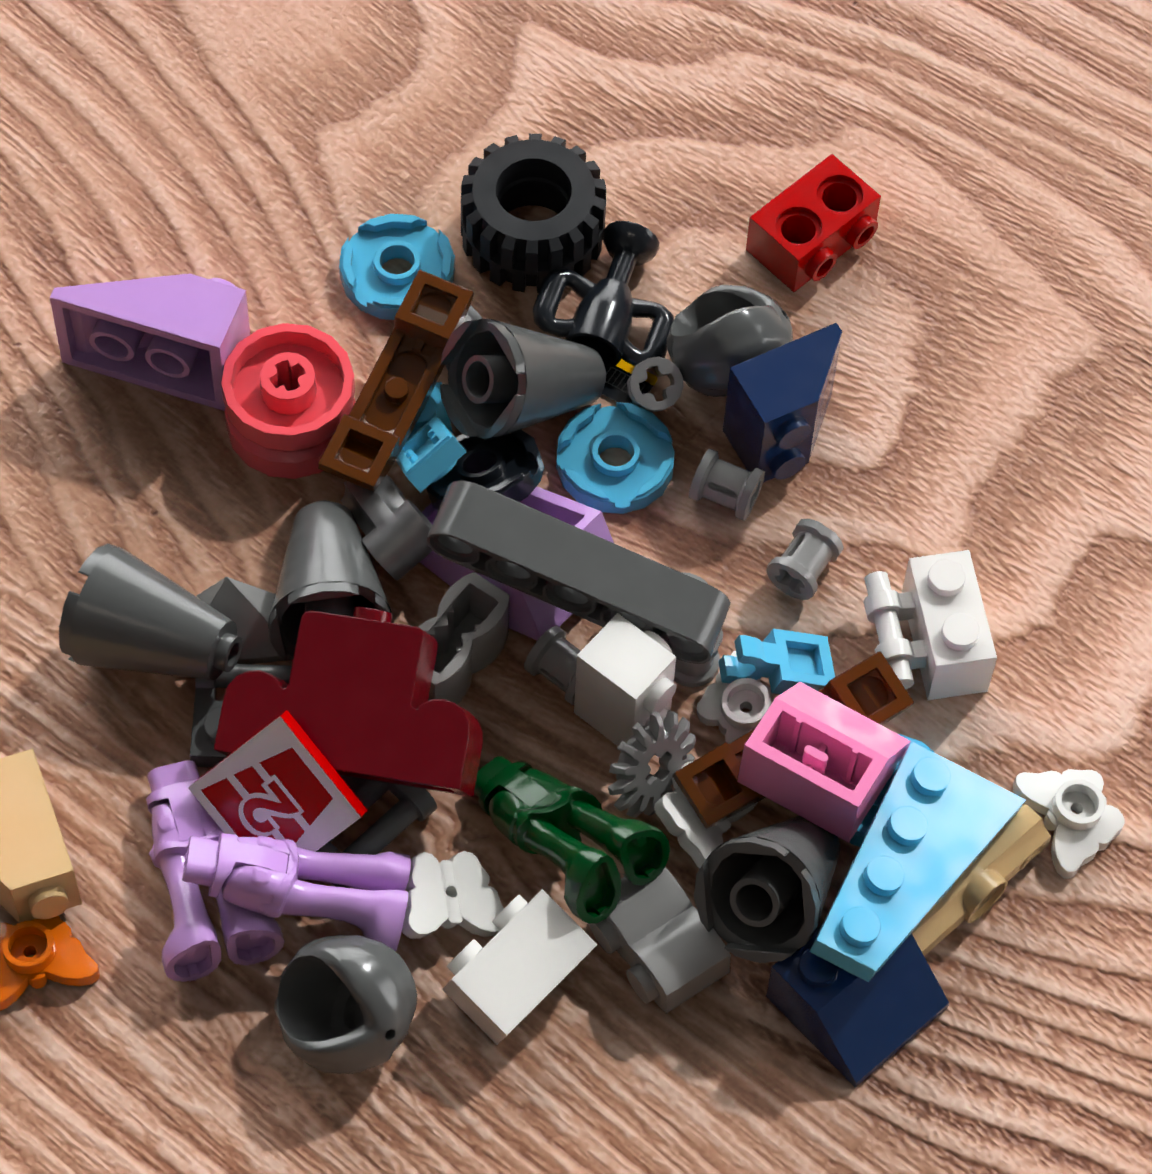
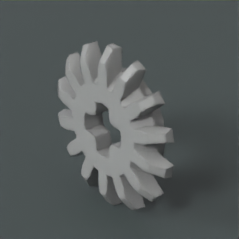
M668 710L664 722L658 712L650 714L649 725L644 728L637 722L632 727L634 735L627 743L621 741L617 748L621 751L618 763H612L609 773L616 774L617 781L608 786L610 795L622 794L614 806L620 811L629 808L626 815L636 818L642 812L648 816L655 813V803L666 793L673 792L671 785L674 772L685 763L695 759L692 754H687L694 748L696 743L695 735L689 733L690 722L684 717L678 722V714L674 711ZM656 755L660 757V767L656 774L652 775L650 774L651 769L648 763Z

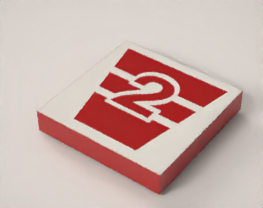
M288 710L188 787L225 834H235L237 837L267 836L278 840L290 839L296 843L297 847L315 852L368 811Z

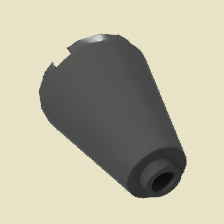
M493 319L471 320L462 323L451 333L442 352L440 364L449 365L448 384H440L441 399L449 419L462 434L468 437H478L487 440L505 436L593 404L601 396L606 382L604 363L599 353L592 347Z
M326 500L317 501L304 506L295 515L268 620L269 640L277 654L286 661L287 653L294 656L301 618L307 611L353 617L355 607H365L392 614L367 548L362 542V536L352 512L340 503Z
M107 543L96 548L84 561L78 573L87 575L88 578L80 594L68 592L59 625V647L62 653L71 656L68 660L84 666L215 680L224 671L230 672L235 667L242 650V638L237 636V626L233 620L123 548Z
M796 816L719 845L707 857L696 874L694 900L701 923L708 932L714 928L717 934L728 943L724 948L736 957L757 963L783 961L808 943L817 929L840 855L838 837L805 818Z

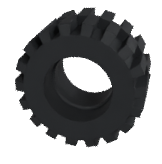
M529 133V140L519 141L517 135L505 138V145L502 147L493 143L484 149V159L475 157L468 166V175L463 176L461 184V236H463V248L466 256H472V265L480 274L489 270L490 281L499 286L507 281L512 283L513 291L525 292L526 286H536L537 293H539L543 279L552 270L569 269L584 276L591 269V259H598L602 251V240L604 239L606 185L605 180L600 179V168L596 162H586V152L577 145L572 149L566 148V140L556 136L550 142L542 140V134ZM536 205L549 208L556 212L557 215L546 220L527 221L514 217L508 212L518 207Z

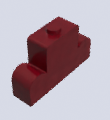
M355 607L353 617L318 611H307L302 615L289 684L261 670L246 671L232 680L223 698L214 750L228 756L288 710L341 776L473 797L483 746V731L478 720L458 704L446 699H432L428 701L438 643L435 638L419 627L391 623L393 614L389 612Z

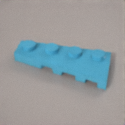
M911 742L903 755L810 952L869 982L917 928L921 920L935 904H938L971 863H974L1000 830L1018 813L1026 800Z

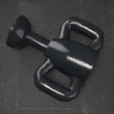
M630 221L609 223L604 231L603 243L613 259L606 278L595 284L569 269L552 270L543 279L533 306L534 323L545 333L566 337L565 340L592 347L601 356L605 368L616 366L621 359L636 366L647 358H665L667 353V337L674 320V315L664 305L632 298L631 290L628 287L634 267L651 261L659 250L660 242L653 232L638 223ZM566 287L571 288L582 298V301L576 308L572 319H557L555 315ZM632 318H650L653 321L643 350H639L628 340L632 329Z

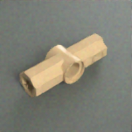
M1027 804L1022 805L1018 813L1000 830L974 863H971L938 904H935L912 932L924 956L964 920L969 924L983 916L1003 894L1008 881L1049 845L1051 835L1046 830L1042 818Z

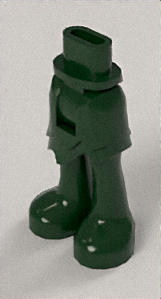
M498 756L478 770L474 795L479 798L478 802L481 809L491 816L496 828L514 845L527 853L540 854L546 857L565 874V902L570 911L582 921L588 924H596L606 919L615 910L621 897L622 883L619 872L634 885L644 886L654 881L663 872L669 858L670 845L668 838L658 828L639 820L619 818L603 811L600 802L591 793L575 786H569L550 774L532 768L530 764L524 761L512 763L505 757ZM580 833L595 842L605 852L583 844Z

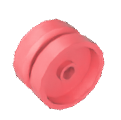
M282 323L258 329L238 342L224 364L221 387L225 405L226 428L232 448L249 467L270 477L297 479L321 473L323 470L318 469V463L343 415L349 416L356 403L354 399V372L348 353L332 336L314 327Z

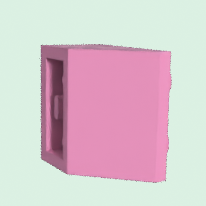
M799 682L774 699L745 743L737 782L849 843L903 758L911 741Z

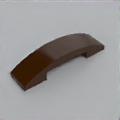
M419 269L395 315L394 329L349 416L343 415L318 463V469L374 492L400 454L429 400L445 366L440 365L442 352L451 333L464 322L473 299V291Z
M881 651L831 679L824 688L818 691L880 725L889 722L914 704V701ZM755 729L729 744L727 742L723 743L672 775L706 829L766 798L737 782L744 745Z

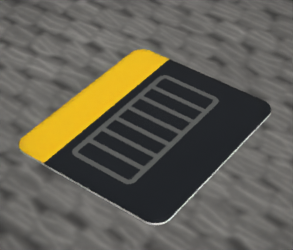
M621 359L616 366L605 368L606 382L602 394L616 402L634 404L628 395L627 380L635 366ZM647 372V379L639 384L642 394L650 392L658 380L656 376Z

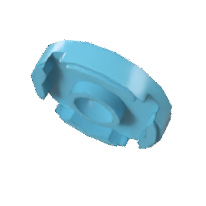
M387 214L369 219L358 227V233L353 235L350 241L349 237L341 248L339 273L346 296L361 311L379 319H395V315L419 269L452 283L454 281L455 255L449 239L440 230L438 233L435 229L427 226L426 220L415 215ZM395 258L407 260L413 265L410 270L402 274L389 273L382 266L388 260Z
M616 402V407L607 406L601 408V404L586 407L567 422L558 437L556 469L563 487L577 502L604 513L624 514L643 509L663 495L673 477L675 455L672 446L673 440L668 428L652 412L632 403ZM609 448H621L627 451L632 459L624 465L612 466L605 463L600 458V454Z

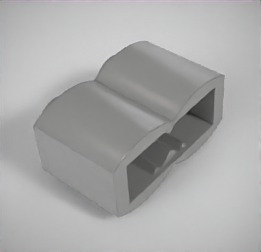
M475 572L462 577L448 589L440 602L437 617L431 618L418 626L435 638L438 643L428 701L432 699H446L459 704L470 687L472 674L490 665L499 656L506 644L509 632V594Z
M666 867L654 881L645 886L634 885L626 878H622L621 897L615 910L601 922L589 924L594 937L603 950L608 954L617 951L630 965L631 968L626 971V975L639 998L646 1004L654 1000L666 1014L730 973L731 954L724 948L725 944L714 928L710 932L706 930L700 921L697 909L692 905L682 887Z

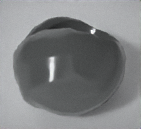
M719 285L704 292L675 316L667 337V350L672 362L679 368L683 381L690 388L707 396L724 397L727 396L730 367L793 341L792 325L785 311L770 296L747 286Z
M360 935L328 936L305 944L286 966L280 976L279 991L275 1000L274 1011L278 1018L285 1043L298 1058L307 1065L324 1073L355 1074L386 1063L406 1038L417 1007V990L415 981L405 961L389 946Z

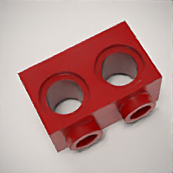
M831 154L750 216L746 251L791 291L796 292L811 279L819 281L824 278L834 267L837 259L850 248L859 249L869 242L878 228L877 216L881 195ZM791 241H797V242H801V243H803V244H795V243H792Z

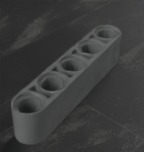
M455 481L448 486L427 536L429 547L445 559L604 627L619 613L641 631H652L658 634L670 646L676 659L687 663L703 664L710 661L730 608L731 602L728 597L711 585L486 487L468 481Z

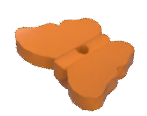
M59 916L50 919L24 921L14 926L6 922L0 923V1011L17 1001L29 985L39 989L46 985L47 979L67 986L91 985L99 980L100 972L97 963L86 954L81 942L73 937L71 928Z

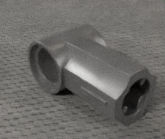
M387 475L374 492L347 480L344 482L345 493L341 502L352 512L356 523L366 535L362 538V542L380 565L395 580H400L433 551L427 544V536L432 524L410 500L405 499L402 495L403 493Z

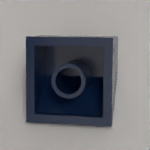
M837 322L730 367L723 432L746 470L752 472L755 468L765 471L764 482L773 478L778 480L787 479L798 473L805 464L809 463L832 396L842 330Z
M820 925L805 946L785 960L776 962L771 967L766 997L856 1088L945 1011L949 1006V1001L912 933L874 977L867 982L810 952L822 927Z

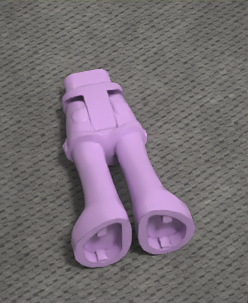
M187 760L151 770L147 778L152 793L146 798L148 810L152 814V836L154 843L149 856L154 866L162 871L174 914V929L162 949V963L167 977L181 982L197 980L209 975L218 967L221 961L220 944L216 930L208 916L199 884L182 881L185 855L190 836L218 841L220 834L224 833L188 789L200 776L196 763ZM222 887L220 888L216 900L220 913L224 943L229 958L235 964L252 965L269 960L278 954L283 948L284 938L276 920L273 917L269 918L263 914L249 911L223 899Z
M221 833L218 841L190 836L185 855L182 881L208 886V896L215 898L218 897L222 887L223 899L246 910L263 914L269 918H278L281 915H294L345 921L361 929L364 937L380 941L396 951L407 908L408 892L405 890L411 871L410 855L391 851L376 855L315 852L297 847L296 843L290 839L278 840L267 836L237 837L235 834ZM298 879L329 882L352 888L318 885Z

